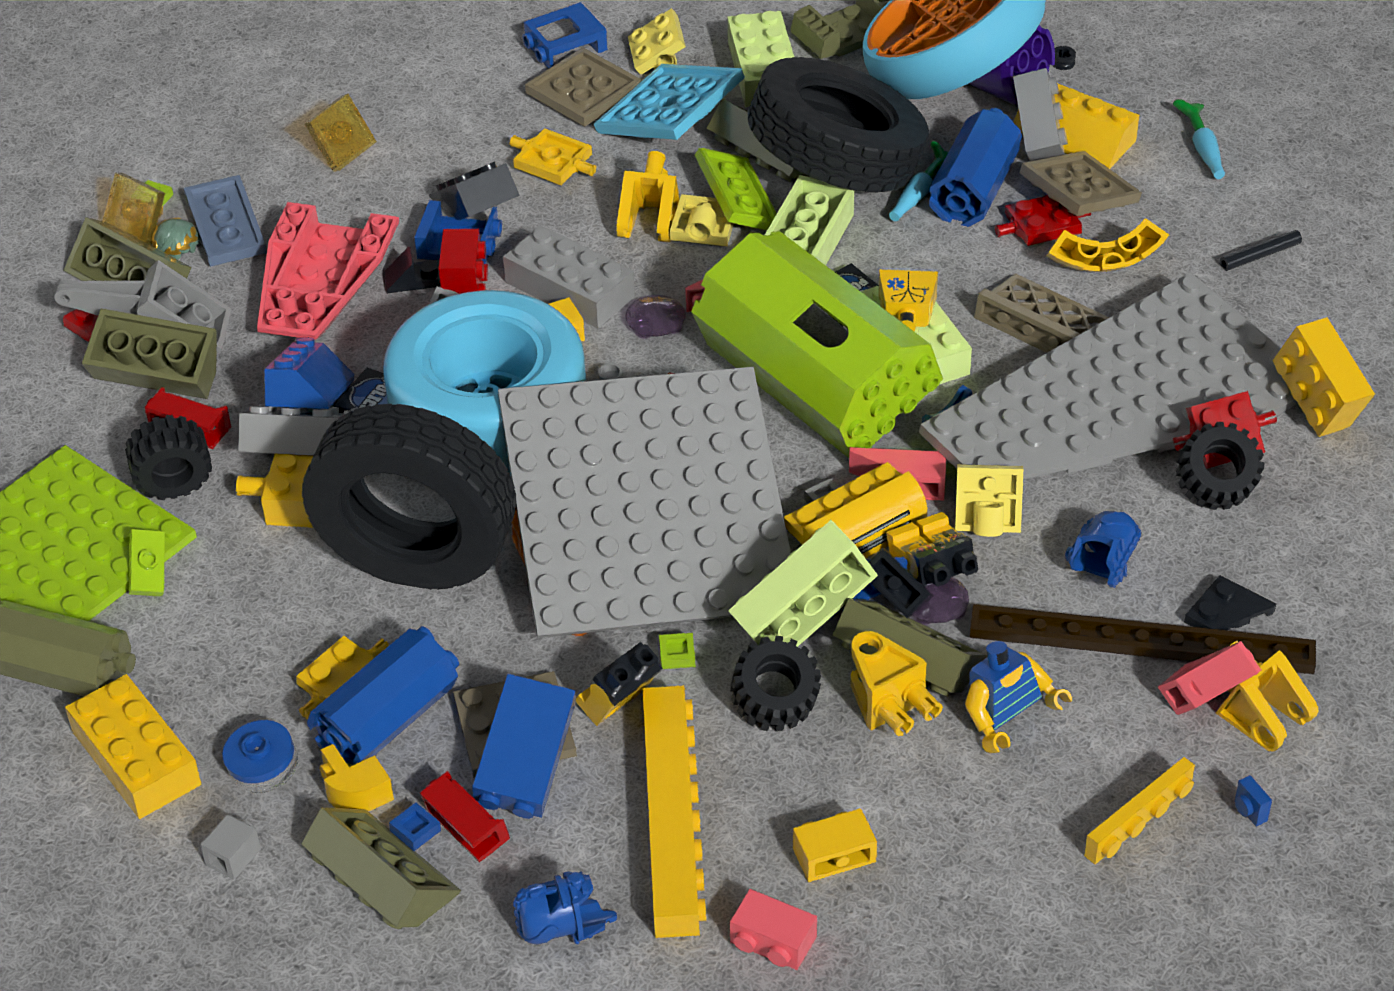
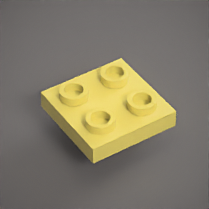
M672 8L665 13L657 15L654 20L641 28H637L631 35L627 36L634 67L639 74H644L652 68L656 69L661 64L676 65L675 53L686 47L678 15Z
M681 194L670 228V240L728 246L734 223L727 221L716 198Z
M957 464L955 530L973 531L976 535L986 537L1000 536L1003 532L1021 533L1023 466Z

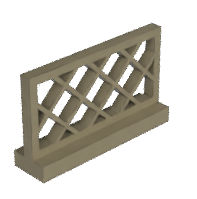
M1014 274L992 291L983 289L979 292L974 315L975 319L1046 353L1092 328L1089 323H1101L1109 318L1018 274ZM1018 285L1027 290H1013V287ZM1038 299H1048L1052 302H1039ZM1017 300H1031V302H1018ZM1063 311H1073L1078 314H1064ZM1043 312H1056V314H1043ZM1068 324H1081L1082 327H1069Z

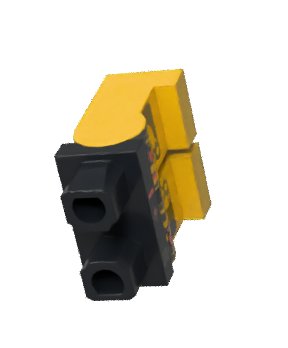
M943 512L917 520V526L912 522L886 532L889 552L894 557H905L908 561L907 570L925 587L932 584L939 587L947 584L953 576L959 574L968 576L978 571L977 556L973 551L972 539L949 525L948 516Z
M639 642L596 674L592 679L594 683L580 693L575 701L591 721L598 726L622 706L642 693L643 688L648 687L652 679L661 672L663 667L658 663V657L650 647Z

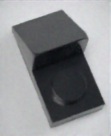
M411 246L407 247L384 271L387 294L434 288L437 286L441 287L439 276L440 260L413 263Z

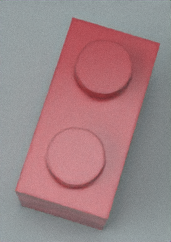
M749 889L730 921V943L735 944L739 950L746 953H757L768 958L777 966H788L795 970H798L817 937L816 915L752 889Z

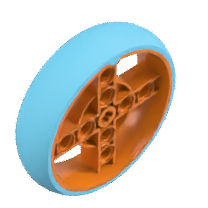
M890 0L874 17L866 30L863 40L864 63L870 76L889 85L905 96L906 99H923L947 93L990 72L1022 47L1039 26L1044 15L1046 0Z

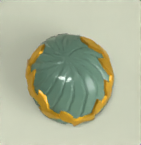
M181 218L162 221L152 234L153 247L177 260L180 259L182 253H194L196 245L200 241L196 227Z

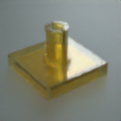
M349 94L340 96L304 123L334 172L340 171L377 142Z
M115 173L102 221L151 245L152 234L157 226L158 219L163 214L162 204L165 193L125 173Z

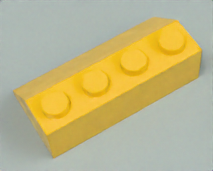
M1058 84L1059 94L1054 96L1056 103L1060 102L1063 112V119L1059 120L1060 128L1064 127L1068 144L1063 145L1064 153L1070 154L1085 151L1110 169L1136 142L1139 115L1125 108L1102 101L1099 98H1094L1075 89ZM1018 109L1013 122L1021 130L1023 136Z

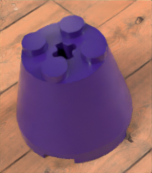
M1039 25L1032 36L1012 56L990 72L966 85H971L1003 101L1018 106L1013 76L1047 68L1049 73L1050 65H1055L1054 42L1049 30Z

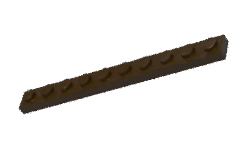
M973 604L970 638L1191 662L1226 648L1235 641H1241L1253 654L1254 659L1258 663L1266 662L1280 650L1296 673L1314 675L1316 668V640Z

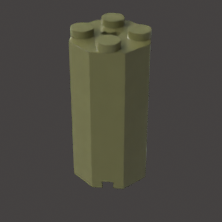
M5 600L0 601V675L86 696L133 671L136 656L131 653V644L126 631Z

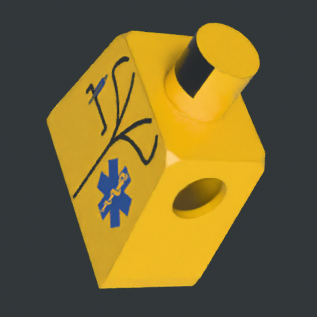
M879 269L878 296L881 307L913 331H915L916 327L928 326L937 298L938 272Z

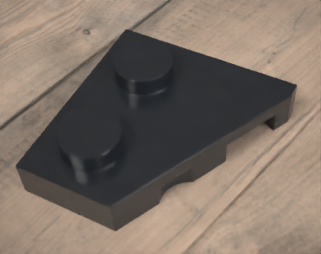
M1219 575L1185 614L1184 623L1192 627L1228 631L1231 628H1239L1250 624V619L1264 613L1266 616L1272 615L1275 612L1276 603Z

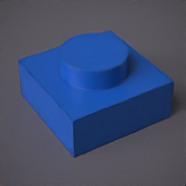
M1251 775L1239 780L1234 801L1238 812L1243 817H1248L1256 827L1267 822L1272 799Z
M414 803L389 822L390 832L413 851L417 850L441 831L440 822L418 803Z

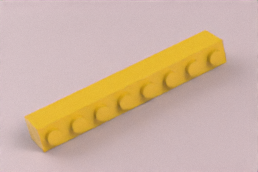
M684 685L643 688L655 938L700 936L699 921H706L705 898L698 899L697 891H704L703 868L696 869L695 861H703L701 839H694V832H701L699 810H692V803H699L698 781L690 782V775H697L696 753L689 754L688 748L695 747L694 726H687V720H693L692 699L685 700Z

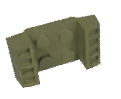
M856 0V4L822 16L811 5H807L794 13L790 32L797 36L812 52H815L820 59L834 55L840 57L863 47L867 28L874 17L890 0Z

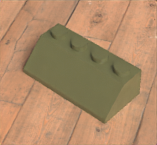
M722 98L707 126V129L716 133L714 136L715 140L726 146H729L730 142L735 144L734 151L747 158L751 154L756 156L755 163L768 170L772 166L778 169L776 175L788 182H791L793 178L798 179L799 175L810 177L785 164L762 146L750 129L747 119L748 111Z
M86 217L63 271L81 281H145L148 269L158 260L186 279L192 267L107 222Z
M101 308L82 364L94 379L160 390L163 387L165 392L208 399L216 374L217 331L215 328Z
M848 598L833 633V636L843 640L841 646L848 650H851L852 640L858 633L873 631L881 634L923 658L927 663L926 681L931 683L929 688L945 696H948L950 692L961 693L969 683V672L972 667L987 658V654L911 618L907 619L903 614L873 600ZM868 643L862 644L859 647L860 651L864 650L870 654L878 651L877 648L868 645Z
M321 807L301 843L312 853L311 858L316 863L328 867L335 873L334 877L339 883L351 887L359 894L358 899L363 904L375 908L383 915L382 920L395 929L418 927L455 898L461 891L365 809Z

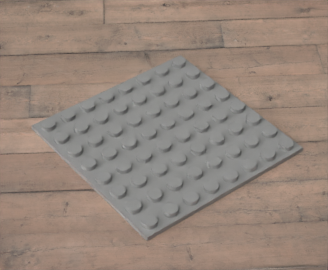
M754 367L498 389L511 479L516 492V510L537 638L730 618L733 616L728 610L742 596L758 585L764 576L775 570L790 555L791 552Z

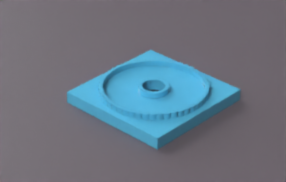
M661 64L594 123L595 129L600 134L677 140L696 122L708 115L715 105L735 88L745 76L741 68Z

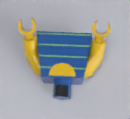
M995 641L989 643L986 647L987 658L972 667L969 672L970 688L965 702V707L978 731H983L985 734L982 739V747L988 753H999L998 746L1002 749L1010 747L1008 735L1004 732L995 733V730L1042 698L1041 691L1046 693V706L1054 710H1063L1057 702L1058 695L1064 702L1072 701L1070 692L1065 689H1055L1051 684L1053 680L1030 656L1024 652L1012 650L1002 641Z

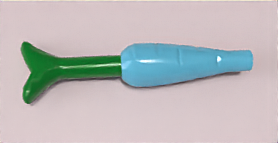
M1176 99L1173 102V106L1190 119L1195 131L1192 141L1197 152L1211 169L1216 179L1223 178L1225 172L1222 167L1216 136L1212 130L1205 128L1199 114L1204 105L1200 103L1189 104L1182 99Z
M932 141L930 143L934 160L924 172H918L910 179L900 195L896 206L889 213L891 220L898 221L903 214L913 208L930 192L932 179L938 173L948 154V151H944L938 142Z

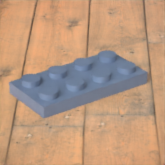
M240 175L184 188L185 197L210 267L267 253L264 238Z

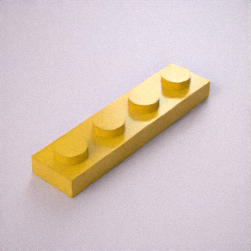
M1183 757L1087 835L1084 856L1094 864H1097L1105 856L1111 858L1117 853L1123 841L1128 837H1137L1150 819L1153 817L1160 818L1167 811L1172 801L1177 797L1180 799L1186 797L1194 785L1192 779L1195 764Z

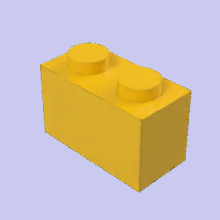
M861 808L849 812H840L835 816L815 822H806L801 826L793 828V851L808 882L876 862L877 840Z

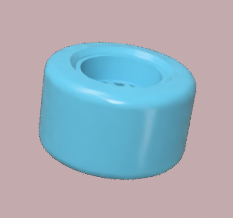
M498 290L460 293L445 297L423 307L409 317L393 335L386 349L383 366L388 404H402L427 409L439 415H444L458 422L463 427H467L496 452V455L501 458L508 469V473H510L498 389L586 381L583 345L579 334L571 322L558 310L539 299L520 293ZM473 383L477 386L473 393L457 390L458 387Z

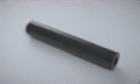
M1293 230L1220 258V265L1225 271L1234 269L1301 244L1302 236L1298 230Z

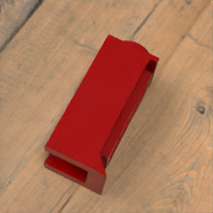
M163 387L153 398L148 400L145 406L148 423L153 421L152 418L159 416V419L165 418L166 415H173L174 418L183 416L186 417L187 421L193 420L197 423V427H201L207 446L212 450L232 427L227 406L219 408L210 407L171 393H166Z
M448 771L439 778L429 782L426 788L420 792L426 810L478 862L488 857L510 839L504 819H494L455 779L452 780Z

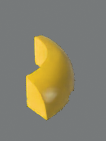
M1146 218L1133 231L1110 242L1099 243V241L1080 238L1064 230L1046 257L1075 270L1109 272L1123 269L1144 260L1164 243L1169 234Z

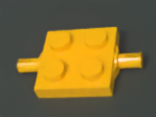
M545 128L537 136L528 140L513 135L510 139V146L521 150L513 159L514 168L558 185H562L575 172L579 171L589 176H593L596 172L597 167L595 164L585 162L592 155V145Z
M343 636L296 676L297 685L308 692L312 698L299 709L302 717L308 720L314 708L385 650L389 643L387 641L384 642V639L381 638L374 646L366 650Z

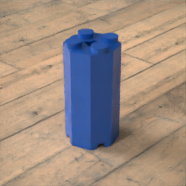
M998 108L982 109L966 119L930 186L931 197L929 199V206L942 221L951 223L952 219L962 221L961 225L970 227L985 218L1019 152L1022 140L1021 130L1007 114H1004Z
M421 626L417 630L409 628L311 711L307 725L310 731L316 727L319 735L314 739L318 747L323 749L334 744L345 762L352 765L376 755L453 688L458 678L455 669L459 666V661L451 651L444 650L435 641L433 634L426 627Z

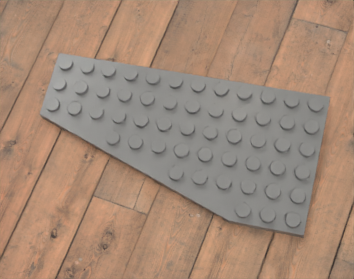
M1190 272L920 425L919 433L956 468L957 464L1023 466V480L1064 470L1068 474L1111 464L1113 459L1156 449L1159 453L1175 449V445L1185 443V441L1173 444V438L1190 434V422L1186 408L1248 391L1253 410L1257 415L1271 410L1275 412V416L1265 418V420L1281 415L1297 405L1298 402L1292 397L1290 389L1282 376L1277 372L1272 361L1281 348Z

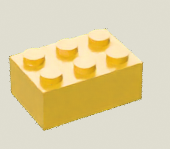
M1328 317L1296 326L1272 360L1277 372L1284 379L1291 391L1292 397L1298 402L1308 423L1313 427L1318 437L1350 427L1375 395Z

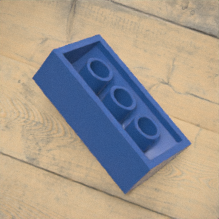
M297 338L296 342L290 344L264 369L265 406L329 409L354 381V373L324 343H316L314 338Z

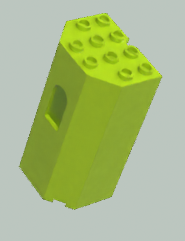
M780 231L771 232L770 235L764 236L760 233L748 234L705 273L701 284L705 290L701 300H695L691 311L710 348L735 368L754 367L756 382L760 388L848 458L850 447L872 448L884 434H888L894 428L896 423L894 418L898 414L912 412L918 402L929 392L934 391L943 380L934 351L929 342ZM815 303L844 325L849 333L847 339L841 345L829 348L821 345L793 322Z

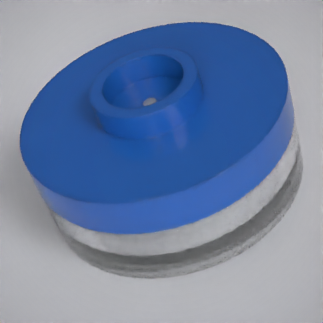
M270 720L253 721L238 728L227 739L222 753L224 764L234 784L250 793H265L277 789L292 777L298 765V753L289 731L280 723Z

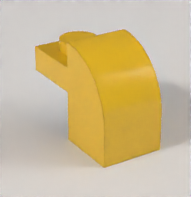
M334 744L321 749L323 764L319 766L324 780L327 800L335 808L371 811L394 800L391 779L375 755L349 767Z

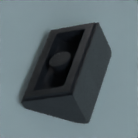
M882 548L868 562L878 575L870 583L907 619L934 596L886 549Z

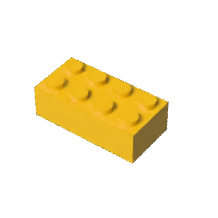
M127 674L65 706L72 733L139 819L201 785L195 758Z

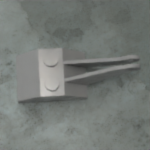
M159 260L148 269L145 281L64 280L58 284L54 295L55 301L62 306L79 309L95 315H99L102 308L215 328L217 331V353L222 350L232 311L227 305Z

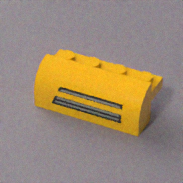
M886 462L784 516L786 529L803 545L813 536L816 530L832 520L857 546L862 555L867 558L888 546L887 531L912 522L917 526V520L926 518L927 503L921 487L909 471L901 474L889 462Z

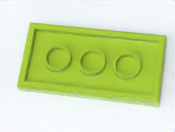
M698 148L695 157L727 221L768 230L777 213L748 158L706 148Z

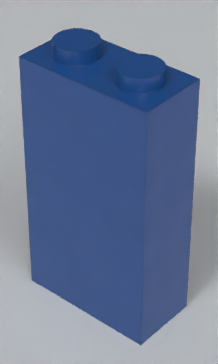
M507 674L472 787L473 798L483 808L489 810H497L498 808L510 810L516 816L526 819L533 818V816L542 818L575 708L576 690Z

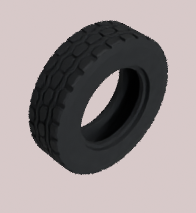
M784 58L767 66L756 88L747 117L750 129L756 139L785 164L819 181L860 192H888L906 185L916 170L929 138V128L925 118L918 111V108L901 93L866 73L835 62L815 58Z
M402 404L369 405L357 408L339 417L324 433L302 483V498L306 514L309 516L308 519L321 539L336 554L354 567L383 581L430 590L458 587L470 583L472 580H476L485 574L499 556L516 511V492L510 473L507 472L508 469L501 458L496 455V452L484 440L480 439L477 434L467 427H463L458 422L444 415ZM386 473L404 476L420 482L445 499L452 508L456 518L444 522H427L402 515L379 501L370 492L363 477Z

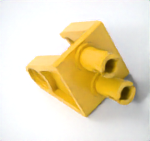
M651 151L647 155L644 173L624 171L617 217V236L630 238L639 208L645 209L646 206L660 208L657 223L658 241L670 242V228L680 200L676 176L668 175V171L663 168L666 159L665 155L659 151Z
M864 631L854 636L851 645V655L857 669L855 671L852 670L850 683L866 726L870 730L887 723L897 736H903L900 728L907 734L914 726V720L906 713L907 711L916 708L926 721L932 720L928 713L934 719L941 713L943 709L942 704L926 689L927 663L923 658L873 631ZM868 643V645L877 648L878 651L873 654H865L859 650V647L862 644Z
M1280 650L1264 663H1258L1255 660L1262 671L1227 690L1230 693L1228 698L1215 712L1253 741L1271 752L1276 751L1283 745L1287 732L1269 704L1299 725L1310 722L1319 712L1315 699ZM1295 703H1297L1302 708L1303 712L1296 706ZM1266 728L1272 733L1273 736H1271V735L1268 733V731L1266 730Z

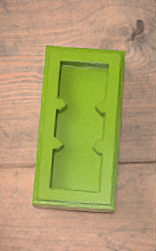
M131 529L129 544V595L163 596L165 531Z

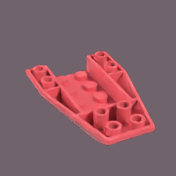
M287 202L268 241L257 323L258 332L296 338L318 339L330 327L381 263L399 224V217L371 213L364 229L319 223L316 206Z

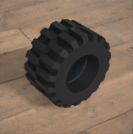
M166 415L165 418L159 419L158 416L152 418L153 421L149 423L143 422L140 424V429H134L131 432L132 438L127 439L125 453L132 482L140 493L145 492V496L149 498L157 496L158 500H165L166 498L176 499L178 496L190 495L192 490H199L202 487L201 482H207L209 479V473L212 471V461L206 438L201 427H197V423L193 420L187 421L186 417L183 416L174 418L173 415Z
M1216 422L1213 428L1209 423L1204 425L1200 431L1197 429L1187 440L1176 462L1179 464L1176 468V476L1182 477L1178 482L1180 488H1187L1188 490L1185 496L1189 500L1193 496L1198 499L1196 505L1203 507L1207 503L1210 504L1209 509L1217 510L1220 505H1222L1223 510L1230 509L1233 504L1238 506L1245 498H1248L1260 482L1262 477L1260 474L1264 470L1265 464L1260 461L1264 454L1262 449L1256 450L1259 442L1255 437L1250 440L1247 437L1250 432L1245 428L1240 432L1236 430L1237 424L1234 423L1224 427V422ZM1209 453H1219L1228 457L1235 466L1236 477L1229 480L1214 477L1207 471L1203 456Z
M776 636L774 641H770L769 637L761 638L759 645L754 641L748 645L747 652L743 650L740 654L730 685V692H733L731 700L733 705L739 704L737 713L741 718L747 715L749 717L747 723L754 727L757 722L762 724L760 730L768 731L769 726H775V732L783 731L785 724H788L790 729L796 727L799 720L803 722L808 717L809 712H812L820 691L821 671L816 669L818 662L815 656L808 657L810 650L806 646H803L801 649L796 646L798 641L791 638L790 642L787 643L783 642V636ZM765 672H779L790 679L795 691L787 696H772L760 688L756 678Z

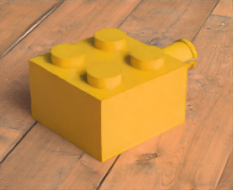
M275 453L269 474L266 477L242 475L237 477V496L262 497L261 502L266 525L313 528L308 519L309 516L306 514L302 498L303 478L313 456Z

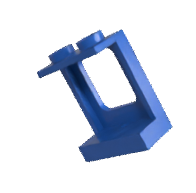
M581 2L524 22L525 33L522 35L525 47L532 49L537 60L540 63H544L549 69L554 66L553 56L588 43L597 53L608 50L606 28ZM561 19H569L578 32L554 41H548L537 28Z
M429 200L414 237L417 259L440 260L443 229H479V233L482 234L480 241L486 242V259H482L484 264H486L488 257L494 255L495 238L500 237L502 233V220L498 219L497 207H492L488 221L467 218L459 220L456 217L442 216L441 202Z

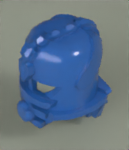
M1103 511L1083 525L1073 546L1067 548L1065 559L1069 562L1072 570L1086 571L1107 578L1109 587L1115 588L1119 582L1123 581V577H1127V562L1136 548L1142 532L1135 521L1125 512ZM1087 543L1094 552L1086 551L1085 544Z
M582 871L563 872V878L560 875H555L552 881L535 883L522 888L516 893L517 896L514 897L513 901L518 934L527 943L536 945L571 935L575 944H579L580 941L587 938L590 939L593 935L604 931L607 922L611 923L617 920V913L615 911H603L597 900L588 899L593 892V885L590 876L584 875Z

